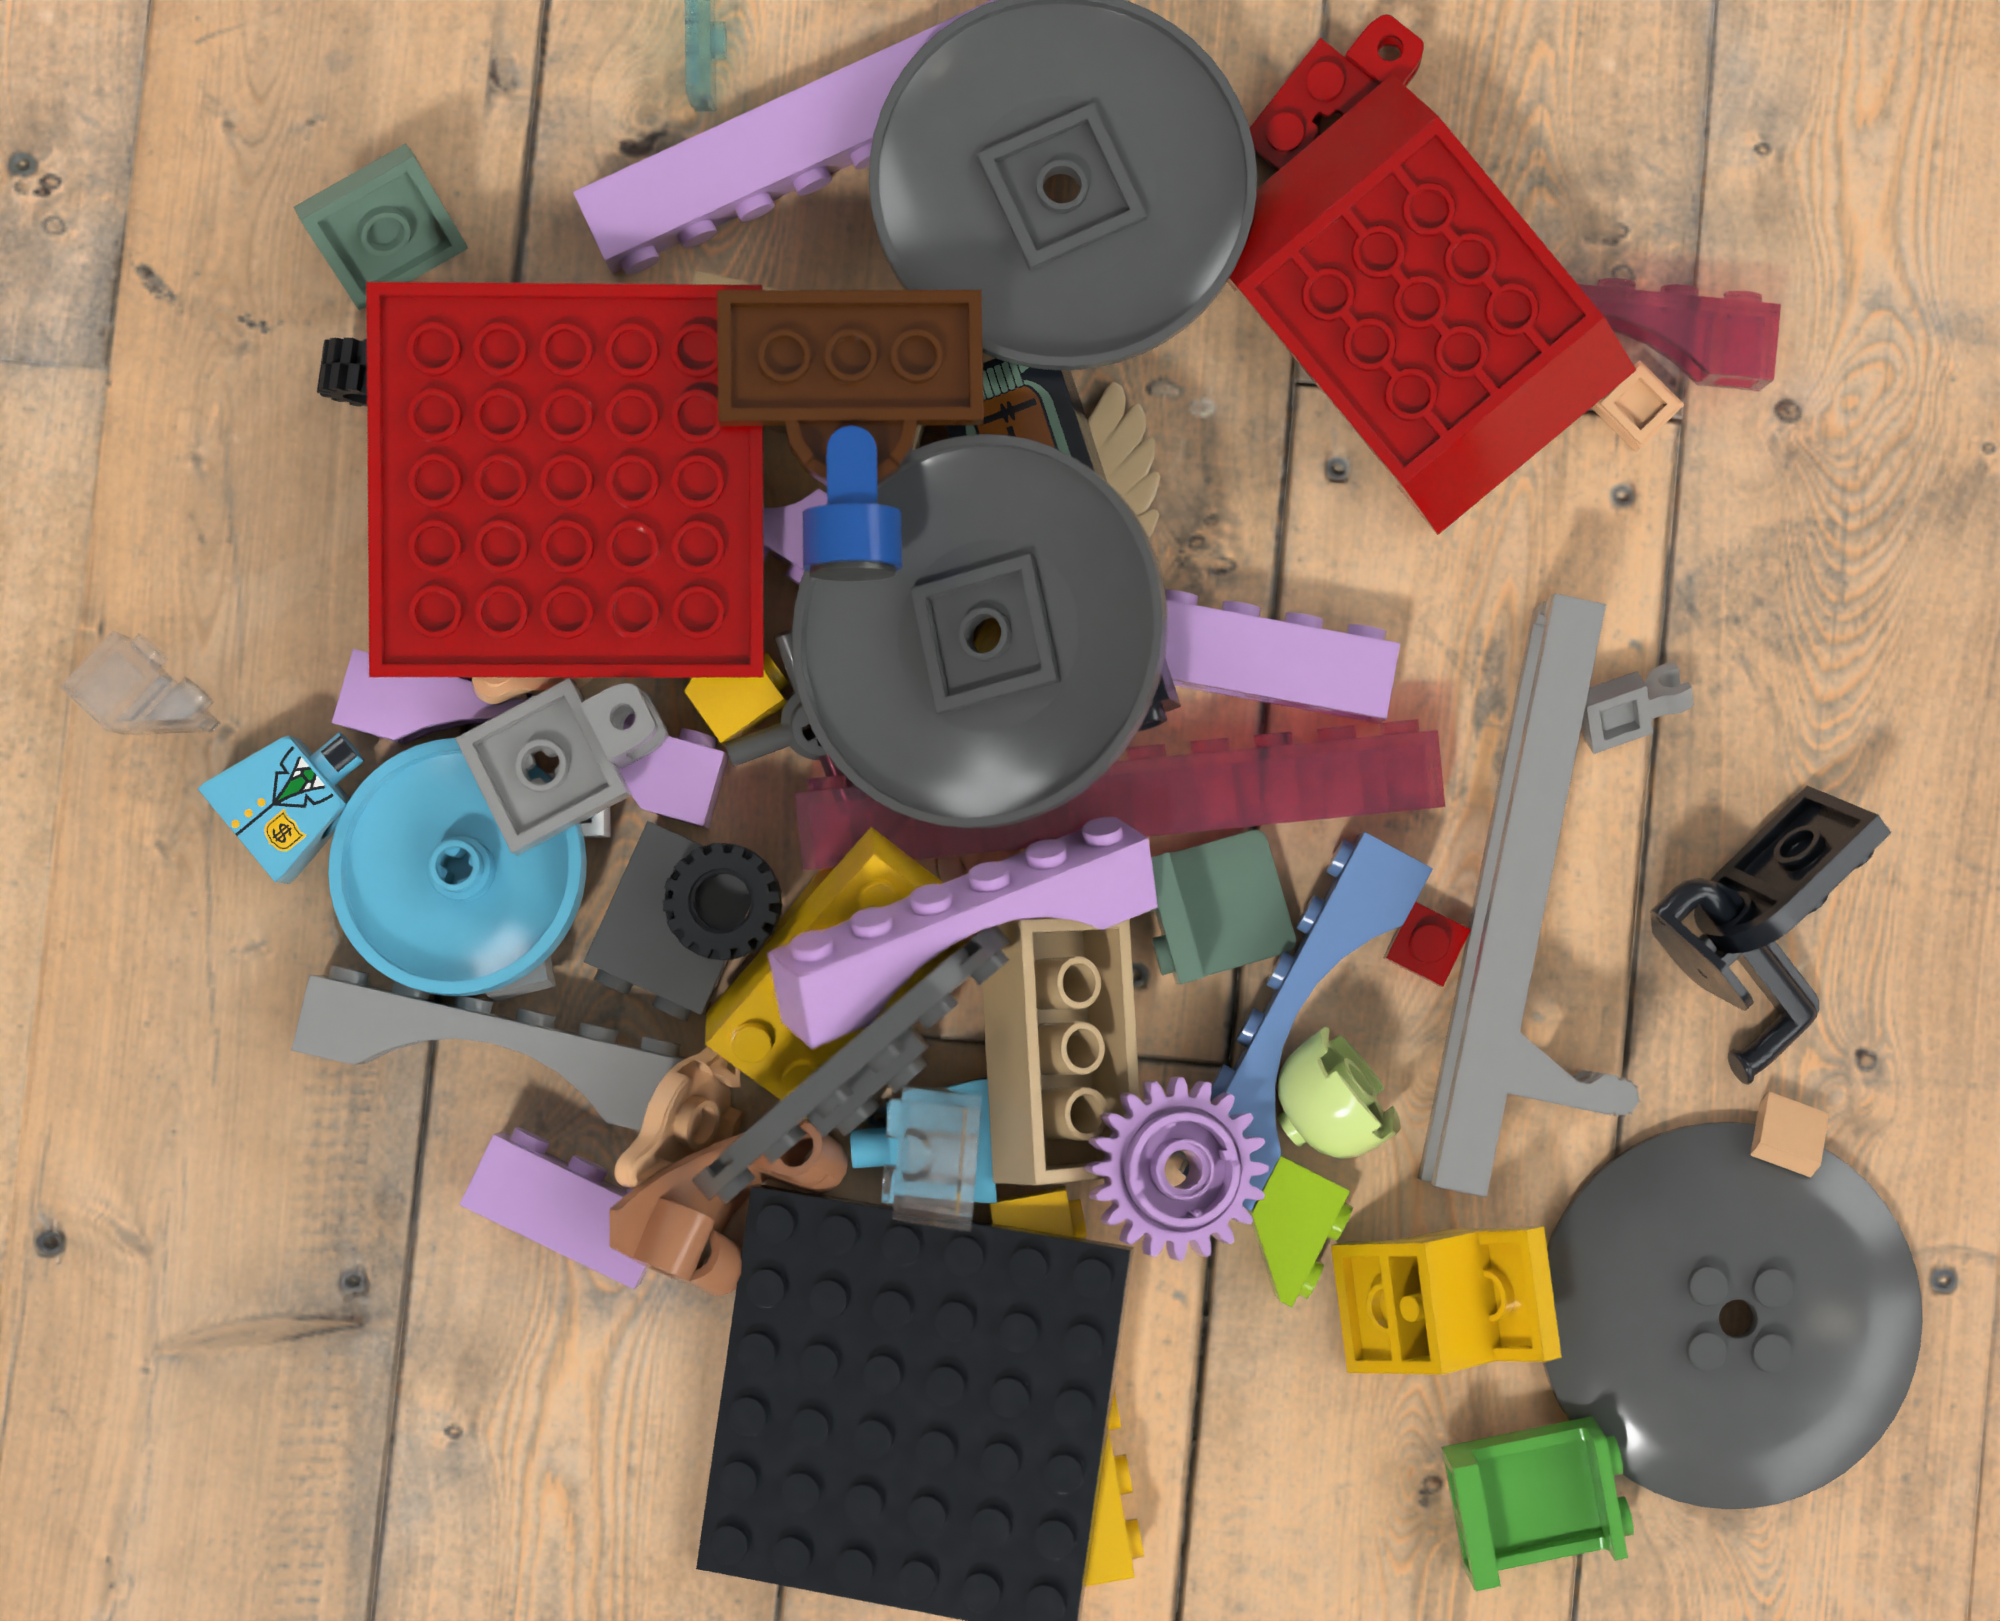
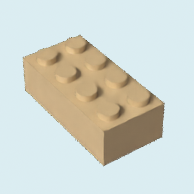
M1060 918L1014 920L999 924L997 926L1011 941L1001 949L1009 961L982 983L993 1183L1042 1185L1104 1178L1103 1176L1085 1171V1165L1094 1161H1102L1105 1155L1103 1151L1096 1149L1089 1143L1090 1137L1109 1138L1111 1136L1112 1130L1103 1122L1101 1115L1103 1112L1117 1114L1122 1117L1126 1115L1120 1100L1121 1094L1132 1093L1140 1099L1130 919L1103 930L1080 921Z

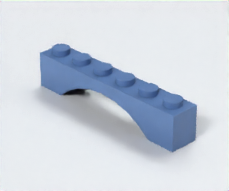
M1366 832L1358 834L1354 843L1346 839L1341 841L1326 869L1328 874L1335 877L1324 899L1315 895L1312 896L1296 925V929L1305 933L1293 956L1285 951L1282 952L1267 979L1266 985L1274 989L1263 1012L1253 1007L1237 1035L1236 1042L1245 1047L1233 1069L1223 1064L1211 1083L1210 1101L1221 1093H1230L1235 1096L1233 1106L1228 1114L1229 1117L1241 1112L1251 1113L1254 1117L1249 1126L1243 1130V1137L1264 1138L1265 1144L1249 1155L1251 1161L1269 1166L1268 1172L1250 1177V1185L1257 1187L1261 1191L1281 1155L1275 1123V1084L1282 1049L1297 1013L1317 983L1345 956L1372 938L1404 924L1433 870L1428 865ZM1178 1150L1175 1152V1155L1184 1159L1179 1171L1187 1176L1189 1172L1188 1159L1182 1151ZM1244 1199L1242 1206L1251 1211L1256 1200Z

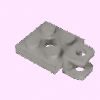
M568 678L455 739L511 853L520 855L630 797L632 794L618 767L623 769L656 751L666 741L668 730L650 695L640 691L634 684H618L584 700L576 682ZM635 713L633 725L624 730L625 719ZM541 750L549 757L558 756L560 765L554 770L556 777L549 783H546L542 778L531 780L528 773L529 770L536 766L533 755Z

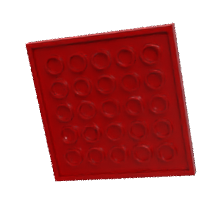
M366 282L369 677L764 678L763 426H719L717 290H763V285Z

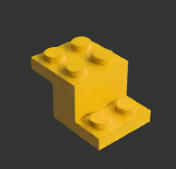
M1544 1226L1445 1229L1398 1240L1348 1241L1331 1245L1347 1373L1443 1375L1494 1361L1546 1362L1562 1358Z

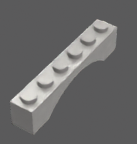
M331 965L329 976L309 975L291 1051L358 1065L369 1063L393 1050L428 1040L463 1039L493 1043L526 1054L558 1072L590 1101L606 1123L640 1131L648 1103L659 1082L671 1068L686 1059L678 1056L681 1045L644 1036L641 1047L616 1042L618 1030L581 1022L578 1033L553 1028L556 1019L554 1015L518 1008L516 1019L491 1013L494 1002L472 996H455L454 1004L452 1005L429 999L430 993L410 988L394 980L391 990L367 985L369 973Z

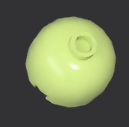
M1324 1026L1306 1039L1286 1059L1279 1073L1278 1097L1284 1111L1278 1115V1120L1284 1132L1297 1146H1302L1307 1142L1321 1154L1340 1159L1359 1157L1376 1149L1399 1132L1401 1129L1399 1116L1394 1105L1383 1112L1376 1095L1385 1088L1364 1058L1341 1035H1338L1329 1042L1330 1028Z

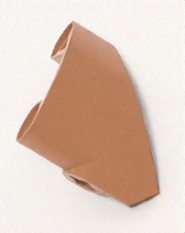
M802 1121L799 1125L807 1135L772 1164L764 1155L758 1158L748 1167L756 1178L725 1204L718 1195H715L709 1201L692 1180L709 1164L711 1165L720 1154L744 1133L715 1143L661 1170L609 1209L610 1248L653 1271L685 1283H690L710 1295L722 1296L731 1293L737 1288V1282L741 1275L742 1247L721 1233L733 1214L750 1196L751 1186L763 1184L768 1179L811 1193L822 1194L831 1191L841 1183L846 1175L849 1163L847 1152L841 1143L829 1135L823 1137L814 1125L807 1121ZM813 1149L809 1160L803 1164L806 1155ZM711 1252L709 1260L703 1266L705 1258Z

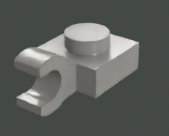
M1668 663L1654 668L1648 674L1645 682L1636 671L1590 687L1582 721L1586 743L1593 754L1653 734L1651 719L1667 714L1682 713L1694 706L1692 686L1689 682L1680 684L1677 664Z

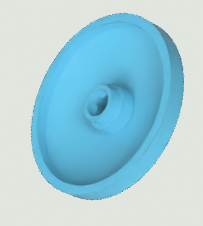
M448 738L430 741L402 751L375 769L360 784L343 809L335 828L329 854V887L334 910L347 938L359 954L379 972L398 983L427 993L444 996H470L498 990L518 981L540 966L556 950L571 928L580 908L586 882L587 856L580 823L520 855L511 853L456 739ZM537 765L528 771L531 780L542 778L546 783L553 780Z

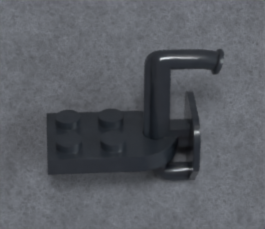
M1808 785L1730 859L1711 880L1695 878L1682 882L1673 888L1650 911L1654 937L1679 968L1696 984L1735 1007L1746 1011L1754 1003L1753 998L1729 968L1738 960L1780 1013L1749 1045L1740 1051L1733 1049L1728 1052L1727 1058L1731 1070L1738 1080L1746 1085L1751 1084L1756 1074L1776 1060L1814 1022L1820 1009L1816 993L1779 947L1776 940L1792 930L1808 914L1818 910L1826 902L1829 893L1854 869L1864 865L1872 857L1875 848L1892 833L1878 814ZM1694 909L1695 923L1703 933L1699 938L1681 923Z

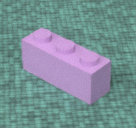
M515 1127L512 1135L506 1132L493 1134L459 1205L632 1289L637 1288L642 1283L649 1268L610 1248L609 1209L633 1189L628 1188L626 1191L605 1181L604 1178L608 1171L583 1157L573 1155L568 1163L547 1153L550 1142L525 1129Z

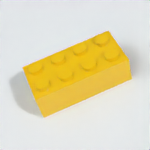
M870 827L706 1013L705 1045L782 1101L868 1026L810 1048L781 1021L768 952L790 944L792 939L799 934L809 931L826 930L851 920V917L858 911L872 907L882 908L910 897L911 893L919 887L943 884L944 882L873 827ZM972 935L948 946L921 966L891 996L876 1019L958 951Z

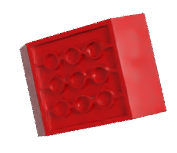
M1393 74L1257 188L1253 220L1247 241L1227 283L1234 291L1238 290L1398 482V489L1437 535L1636 371V368L1603 314L1442 119Z

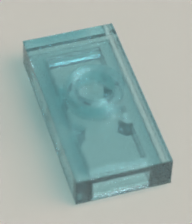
M685 0L686 95L691 108L695 112L716 111V60H727L726 22L716 21L715 0Z

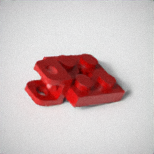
M1389 14L1382 15L1372 21L1349 48L1345 57L1322 38H1319L1249 127L1255 153L1278 171L1315 140L1319 128L1313 121L1320 114L1327 118L1331 117L1334 113L1343 116L1391 74L1407 87L1420 67L1424 50L1423 40ZM1392 46L1399 50L1401 56L1396 60L1387 61L1381 58L1378 52L1383 47Z

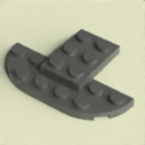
M997 925L980 931L968 944L961 947L756 1122L720 1154L711 1165L709 1164L692 1182L709 1201L715 1195H718L726 1204L756 1178L748 1167L758 1158L764 1155L772 1164L807 1135L799 1125L806 1117L823 1137L835 1127L844 1137L848 1135L880 1106L872 1097L873 1094L886 1083L896 1093L929 1064L921 1053L930 1046V1043L913 1025L919 1021L926 1030L930 1029L959 1004L951 995V992L970 976L980 986L1008 962V957L1001 950L1011 942Z

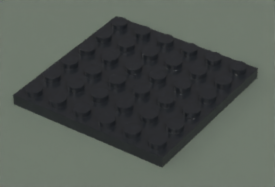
M762 1184L751 1186L741 1253V1275L736 1288L696 1569L964 1621H1081L1134 1247Z

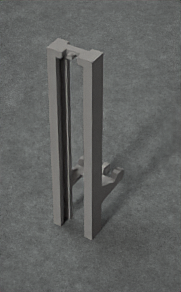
M1553 594L1547 599V602L1543 601V604L1533 608L1468 927L1471 931L1465 942L1418 1179L1431 1182V1185L1435 1187L1487 1197L1507 1093L1607 1115L1613 1114V1116L1617 1117L1619 1115L1626 1117L1628 1113L1633 1114L1632 1111L1636 1108L1638 1102H1641L1637 1091L1638 1086L1633 1085V1081H1627L1624 1077L1619 1079L1615 1075L1585 1070L1572 1077L1520 1032L1606 604Z

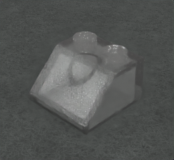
M905 1085L903 1086L902 1099H889L886 1137L899 1138L897 1165L884 1164L881 1203L894 1204L892 1220L971 1231L982 1091Z

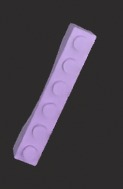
M353 649L332 723L344 728L407 744L433 732L469 724H483L532 698V694L527 693V699H511L500 704H489L477 697L473 690L472 681H470L471 677H369V653ZM631 714L625 719L624 730L633 725L635 714ZM681 728L678 739L668 736L666 741L653 753L623 769L618 768L632 797L641 809L709 829L729 755L724 751L715 749L718 741L717 737Z
M1115 816L1096 818L1085 823L1081 830L1058 839H1045L1034 842L1022 853L999 862L978 864L972 867L968 874L951 881L919 887L911 893L910 897L882 908L872 907L858 911L851 917V920L823 931H809L799 934L792 939L790 944L768 952L782 1023L810 1048H814L873 1023L891 996L921 966L948 946L982 929L1012 920L1052 917L1080 921L1103 930L1157 908L1149 838Z

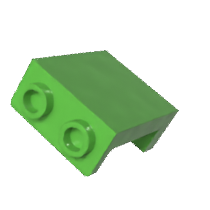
M1593 1416L1441 1447L1463 1567L1475 1592L1500 1587L1498 1573L1500 1570L1603 1549L1610 1552L1614 1561L1628 1558L1625 1536L1634 1535L1633 1520L1625 1496L1617 1497L1614 1481L1615 1475L1623 1474L1621 1453L1615 1436H1606Z

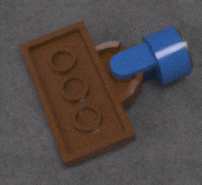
M717 290L719 426H785L790 451L806 473L827 486V505L811 507L802 512L803 569L810 572L811 577L834 581H867L895 576L896 571L902 569V511L895 507L877 504V485L899 471L912 451L917 425H983L982 290Z

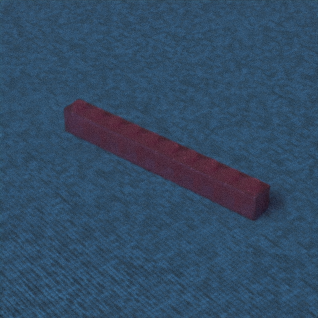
M1419 719L1380 723L1381 736L1357 738L1356 727L1353 725L1317 729L1318 742L1293 744L1292 732L1254 735L1255 748L1230 750L1229 738L1190 741L1191 754L1166 757L1165 744L1128 747V760L1116 761L1089 788L1064 805L1041 816L995 828L967 829L945 827L916 820L895 812L875 801L858 787L847 788L845 775L807 779L808 792L795 793L802 871L836 867L870 827H873L915 860L1026 849L1034 842L1045 839H1058L1081 830L1088 821L1102 817L1115 816L1148 837L1445 807L1438 730L1420 732Z

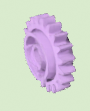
M1170 1077L1165 1095L1157 1081H1146L1143 1085L1144 1103L1132 1093L1121 1094L1120 1100L1126 1115L1122 1117L1103 1112L1101 1115L1103 1122L1112 1130L1111 1136L1109 1138L1090 1137L1089 1143L1096 1149L1103 1151L1105 1155L1102 1161H1094L1085 1165V1171L1104 1177V1183L1088 1193L1089 1197L1099 1201L1111 1200L1112 1205L1103 1213L1100 1220L1103 1224L1110 1226L1125 1220L1126 1223L1121 1230L1119 1238L1122 1243L1132 1245L1144 1234L1143 1254L1157 1257L1166 1242L1170 1259L1183 1261L1189 1242L1197 1255L1210 1256L1211 1242L1209 1238L1211 1234L1223 1243L1232 1244L1234 1236L1228 1222L1233 1220L1250 1225L1253 1222L1249 1212L1242 1206L1244 1199H1264L1265 1194L1249 1183L1251 1176L1261 1175L1269 1171V1166L1251 1161L1249 1156L1251 1152L1258 1150L1265 1144L1264 1138L1243 1137V1130L1249 1126L1254 1117L1251 1113L1244 1112L1236 1113L1229 1117L1228 1114L1235 1098L1230 1093H1221L1210 1103L1211 1083L1197 1081L1188 1095L1185 1079L1182 1077ZM1180 1150L1188 1159L1189 1172L1181 1184L1172 1186L1165 1176V1163L1172 1153Z

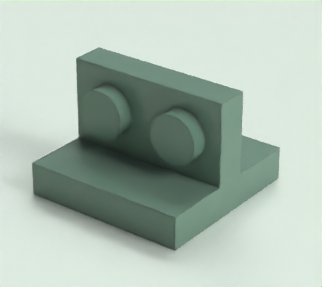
M406 143L294 206L303 226L358 310L366 307V282H410L468 249L423 168Z

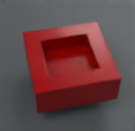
M1415 902L1404 924L1398 927L1383 959L1439 987H1443L1471 929Z

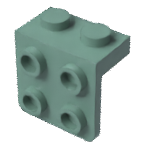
M1251 830L1177 852H1168L1151 857L1158 907L1145 913L1155 911L1162 934L1152 938L1154 952L1162 976L1173 973L1175 983L1180 985L1205 978L1208 975L1279 956L1283 951L1289 953L1294 949L1296 936L1268 839L1263 832Z

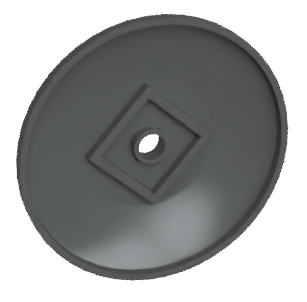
M996 0L959 17L940 30L920 48L904 67L885 100L874 131L869 162V191L871 211L878 239L890 267L905 290H982V341L984 354L1020 366L1044 370H1080L1120 363L1142 355L1183 331L1208 308L1227 283L1245 247L1256 202L1257 167L1249 124L1240 101L1229 81L1214 60L1197 42L1173 23L1153 11L1127 0ZM1056 174L1069 175L1078 183L1080 193L1074 200L1068 203L1054 202L1044 192L1043 185L1045 181Z
M978 434L936 441L912 450L899 471L877 485V504L895 507L902 511V569L896 571V575L893 577L867 581L818 579L811 577L810 572L804 570L795 602L792 626V658L801 703L813 732L837 768L855 786L891 810L916 820L945 827L967 829L995 828L1020 823L1064 805L1089 788L1123 754L1147 715L1160 681L1168 633L1167 601L1157 556L1145 529L1118 491L1088 466L1054 447L1014 436ZM995 618L1001 628L999 643L991 651L980 653L974 644L975 629L983 620Z
M1737 1122L1701 1123L1679 1127L1656 1134L1620 1153L1598 1170L1577 1192L1563 1212L1547 1246L1562 1358L1542 1363L1548 1382L1566 1417L1570 1421L1593 1416L1606 1436L1614 1435L1621 1453L1623 1475L1631 1481L1656 1494L1678 1502L1718 1509H1752L1776 1505L1802 1497L1827 1485L1860 1461L1884 1435L1907 1396L1917 1366L1923 1323L1921 1291L1909 1245L1896 1219L1871 1185L1851 1166L1826 1149H1823L1821 1166L1811 1178L1750 1156L1756 1124ZM1732 1300H1743L1751 1309V1324L1740 1335H1727L1719 1323L1720 1311L1726 1303Z

